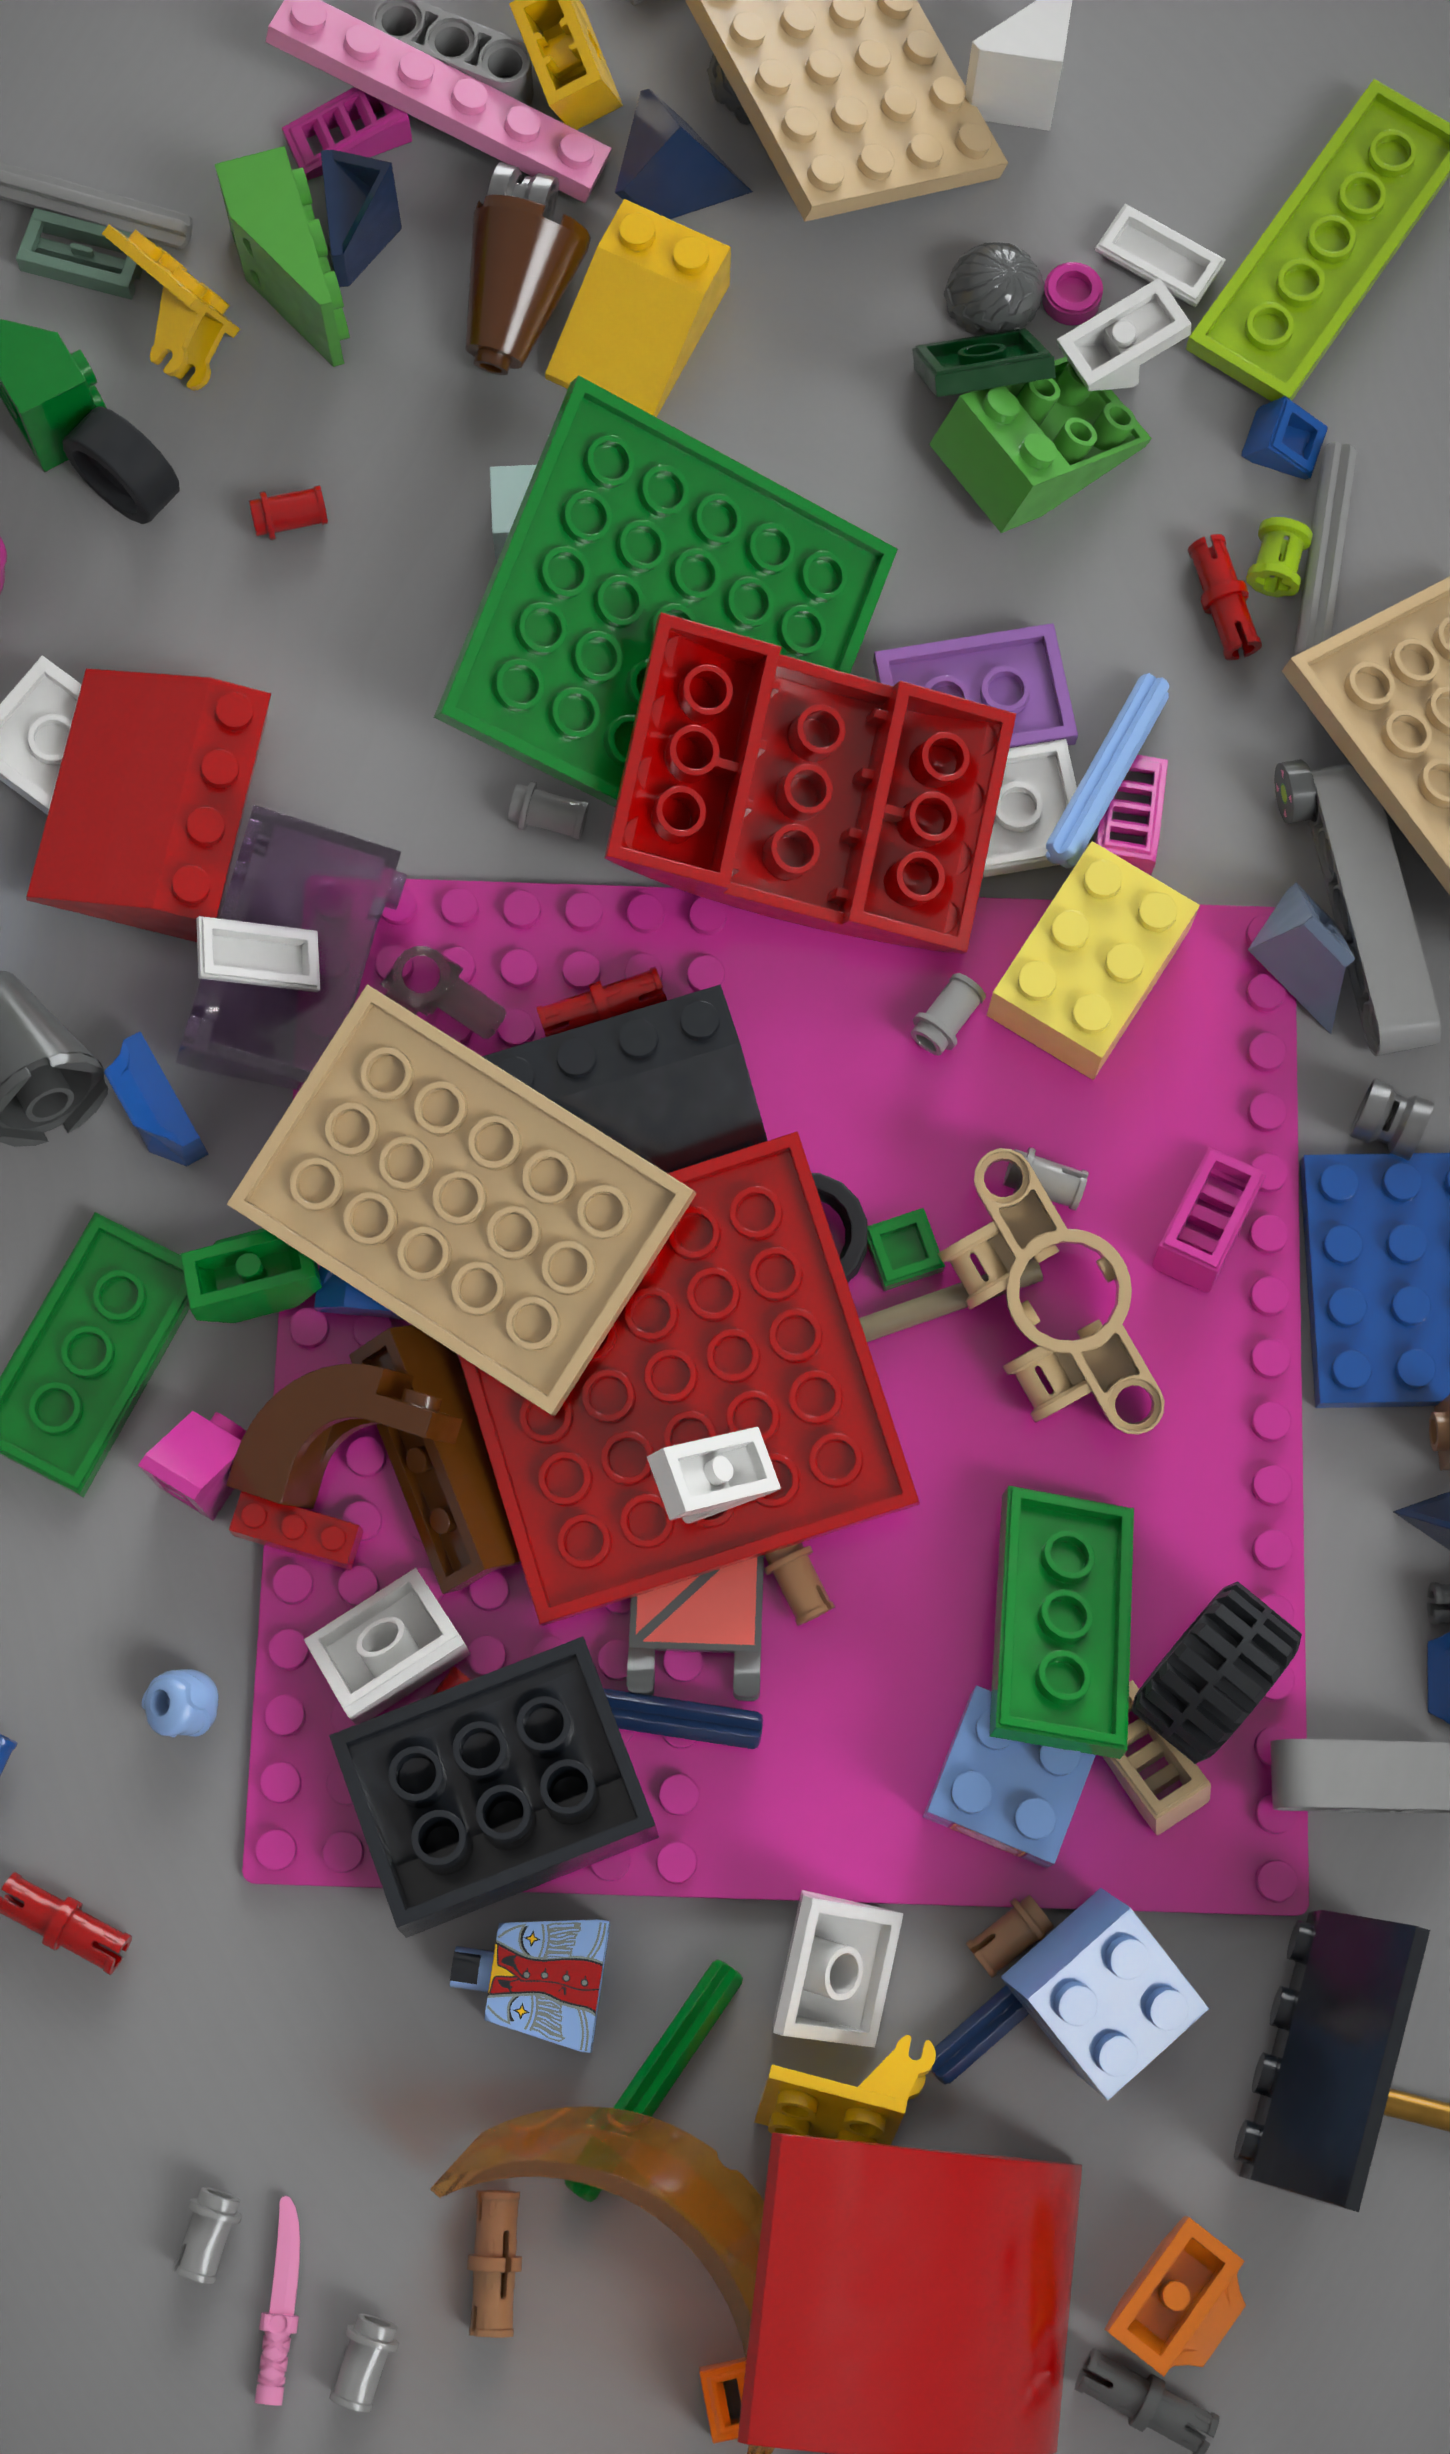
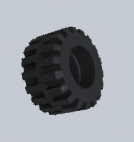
M1238 1581L1222 1588L1154 1669L1136 1693L1131 1711L1194 1764L1208 1759L1238 1729L1287 1668L1299 1649L1302 1633Z

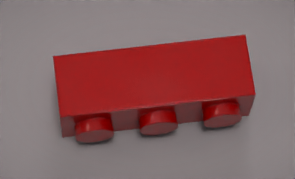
M241 1491L229 1527V1531L234 1537L348 1570L352 1569L363 1534V1530L358 1524L296 1506L279 1504Z

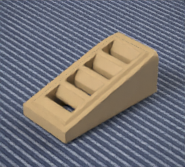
M1133 1680L1129 1682L1128 1713L1132 1710L1134 1697L1139 1690ZM1139 1718L1128 1725L1127 1747L1148 1733L1153 1741L1128 1758L1125 1754L1121 1759L1102 1757L1153 1832L1159 1835L1208 1803L1210 1800L1211 1783L1196 1764ZM1165 1757L1169 1764L1143 1780L1139 1772ZM1178 1780L1183 1784V1786L1160 1801L1155 1796Z

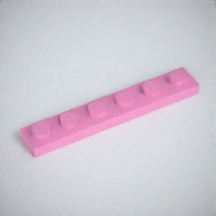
M284 0L268 26L266 43L506 164L519 167L520 171L532 177L538 173L557 177L559 181L558 190L583 203H586L607 164L612 150L611 147L321 0Z

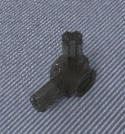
M416 945L406 949L397 958L380 983L387 989L384 994L385 996L415 1015L418 1012L426 1016L432 1015L439 1008L483 1039H489L495 1034L507 1013L503 1006L459 977L464 969L463 967L442 954L439 950L428 945ZM427 956L437 963L440 970V979L433 989L426 992H418L406 984L403 977V969L410 958Z

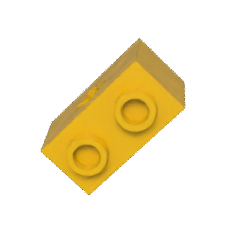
M515 0L509 3L547 102L564 124L578 130L623 106L584 5L580 0Z

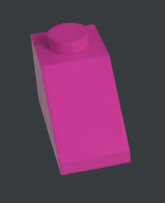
M192 1411L144 1455L138 1466L160 1489L214 1521L234 1488L228 1487L226 1484L235 1455L246 1430L218 1412H215L209 1421Z

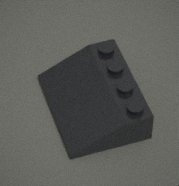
M721 984L482 1056L666 1173L768 1141L742 1047Z
M584 1637L577 1638L329 1735L396 1927L406 1938L659 1838L655 1822Z
M1327 1910L1309 1912L1306 1922L1301 1920L1296 1922L1287 1950V1959L1295 1961L1289 1988L1279 1987L1270 2014V2025L1278 2028L1272 2053L1263 2052L1261 2054L1253 2077L1252 2092L1260 2094L1254 2121L1244 2120L1236 2141L1234 2159L1243 2162L1239 2177L1320 2203L1359 2212L1430 1930L1415 1925Z

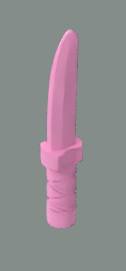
M289 2196L282 2197L279 2202L278 2238L269 2312H261L259 2330L264 2331L265 2335H263V2352L259 2365L261 2370L257 2380L259 2384L256 2387L254 2402L264 2405H282L283 2385L286 2379L284 2375L287 2372L288 2364L287 2352H289L291 2341L289 2336L297 2333L299 2316L294 2315L300 2265V2226L296 2207Z

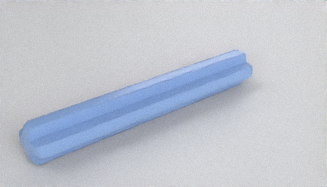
M1147 673L1137 680L1046 843V849L1048 850L1046 858L1052 864H1060L1066 869L1071 868L1077 864L1169 698V693L1167 692L1169 683L1163 677L1156 678L1152 674Z

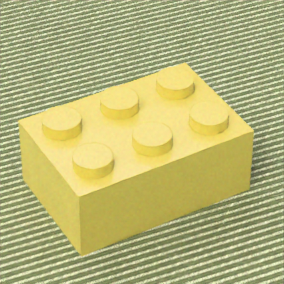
M1091 841L994 989L987 1016L1094 1080L1188 934L1200 905Z

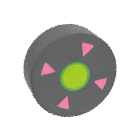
M1302 759L1278 763L1275 768L1274 785L1278 808L1284 822L1292 824L1311 820L1316 811L1317 800L1315 783L1308 764Z

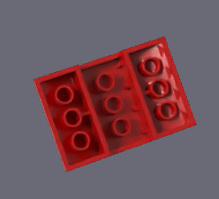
M661 612L656 623L604 858L628 870L679 890L767 917L889 944L958 954L966 953L1016 713L901 680L894 686L844 673L781 655V646Z
M772 2132L737 2442L754 2446L831 2454L1056 2453L1082 2165Z

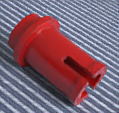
M320 485L314 486L311 489L268 497L266 491L259 492L260 498L249 500L256 536L268 534L269 539L274 540L276 539L275 533L316 524H328Z

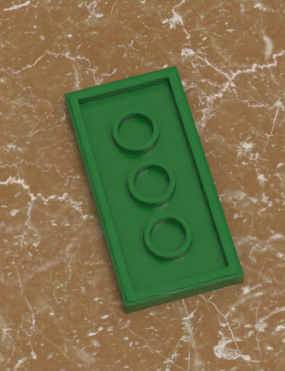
M94 1212L0 1376V1455L84 1498L190 1309L181 1255Z
M1009 1485L1002 1495L989 1737L1080 1751L1081 1753L1121 1759L1126 1753L1128 1744L1134 1508Z

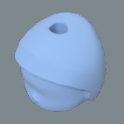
M193 1669L171 1670L155 1677L151 1681L143 1695L142 1708L145 1710L149 1726L159 1735L173 1738L177 1735L197 1737L203 1735L214 1723L217 1716L219 1694L216 1684L207 1674Z

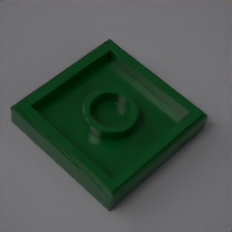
M1026 328L918 345L912 349L914 370L936 397L1056 378L1054 356Z

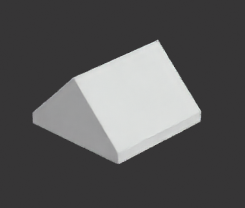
M1036 0L972 41L965 98L972 106L978 108L985 121L1050 131L1063 65L1072 0Z
M416 1568L304 1639L343 1710L356 1725L372 1719L470 1655L461 1636Z
M802 1890L774 2014L773 2033L787 2037L875 2048L903 1913Z

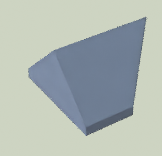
M1296 882L1285 892L1248 948V951L1331 1034L1345 969L1355 958L1338 925Z

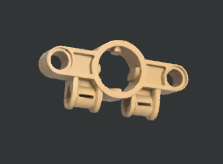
M1002 1148L988 1152L980 1159L975 1169L974 1185L980 1200L993 1222L939 1252L938 1255L942 1262L951 1263L969 1294L965 1302L970 1310L1006 1290L1007 1306L1014 1323L1023 1335L1038 1345L1003 1366L1007 1375L1015 1374L1034 1407L1030 1414L1032 1419L1036 1423L1092 1392L1104 1415L1115 1428L1127 1434L1138 1435L1152 1430L1160 1422L1164 1414L1165 1401L1159 1386L1123 1326L1130 1308L1132 1295L1131 1279L1124 1260L1116 1249L1101 1237L1087 1231L1066 1228L1031 1165L1022 1154L1012 1149ZM999 1161L1010 1162L1020 1170L1022 1185L1015 1194L1008 1197H998L986 1188L984 1175L987 1168L993 1163ZM1059 1243L1080 1244L1097 1252L1101 1258L1096 1263L1107 1283L1114 1280L1116 1284L1115 1305L1107 1322L1102 1325L1098 1319L1076 1332L1080 1339L1074 1341L1054 1339L1038 1331L1034 1325L1041 1322L1028 1300L1021 1303L1019 1299L1020 1278L1029 1260L1034 1257L1038 1264L1059 1252L1056 1246ZM971 1254L976 1255L988 1276V1281H984L970 1258ZM1036 1366H1039L1053 1389L1052 1394H1049L1035 1371ZM1132 1385L1140 1386L1150 1396L1151 1410L1142 1421L1127 1423L1117 1415L1115 1400L1119 1392L1124 1388Z

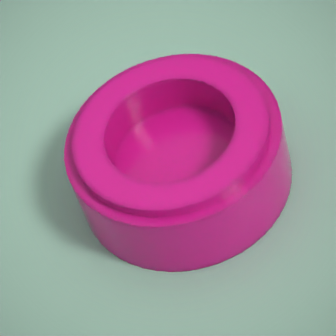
M1067 262L1058 265L1048 274L1045 280V291L1042 296L1044 309L1052 319L1061 324L1071 326L1083 324L1093 318L1099 310L1103 295L1101 278L1094 269L1082 263Z

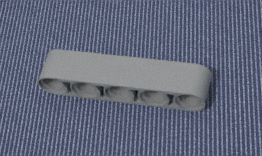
M1351 763L1311 770L1317 801L1315 814L1309 820L1335 923L1341 930L1355 958L1347 966L1368 1047L1374 1056H1380L1439 1044L1441 1039L1439 1011L1385 809Z

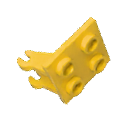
M109 224L102 235L163 285L155 340L150 351V361L159 365L166 355L172 352V358L163 369V372L182 380L192 367H195V373L189 379L186 386L193 391L203 388L210 379L211 369L209 363L224 333L234 338L240 331V328L224 315L230 305L202 282L200 283L187 272V268L160 246L157 247L135 229L128 238Z
M906 2035L902 2037L895 2049L858 2087L771 2065L754 2123L768 2126V2131L771 2134L774 2132L891 2145L905 2115L907 2101L916 2098L924 2087L925 2075L930 2072L935 2062V2048L931 2041L926 2040L922 2048L921 2058L919 2060H912L908 2054L911 2036Z

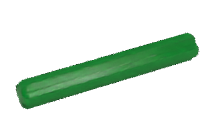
M718 1959L711 1963L565 2177V2185L577 2196L587 2202H592L598 2197L742 1985L743 1977L738 1971Z

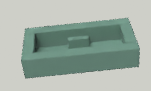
M38 208L33 210L16 256L20 271L130 300L133 299L136 291L134 286L135 279H140L143 268L129 256L123 259L93 251L91 247L77 243L69 245L42 238L41 234L43 232L124 253L102 235L107 226ZM117 229L128 238L132 234L131 232Z

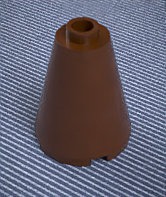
M492 194L485 196L484 203L482 204L478 201L474 211L465 348L468 353L475 357L474 365L486 372L497 375H507L509 368H522L587 254L591 241L587 229L563 213L561 223L558 224L543 217L546 205L508 195Z

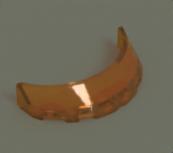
M576 2106L542 2110L519 2116L483 2131L430 2188L437 2197L442 2199L459 2189L483 2182L516 2177H546L584 2183L632 2202L671 2229L705 2266L730 2309L747 2360L764 2199L739 2170L730 2169L725 2166L719 2159L717 2151L694 2135L657 2118L610 2107ZM748 2445L747 2454H771L775 2448Z

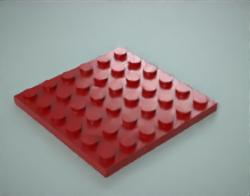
M798 1131L667 1173L693 1189L697 1194L556 1416L544 1411L459 1355L540 1625L545 1626L920 1504ZM759 1427L781 1489L693 1523H685L682 1517L669 1520L647 1456L665 1447Z

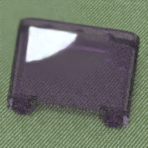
M253 805L219 919L318 931L320 991L312 992L201 979L176 1063L202 1071L300 1090L355 1003L376 928L384 907L393 910L397 909L407 874L396 871L401 851Z

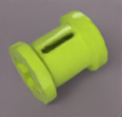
M1286 517L1264 519L1260 523L1258 537L1261 540L1256 564L1248 568L1247 584L1252 586L1256 592L1266 596L1284 597L1294 596L1298 593L1301 578L1297 572L1302 552L1311 545L1313 533L1310 528L1302 522Z

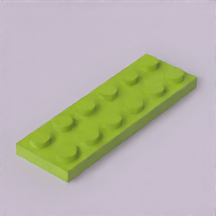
M1373 79L1189 336L1186 350L1271 402L1284 396L1292 401L1450 177V123L1378 80Z

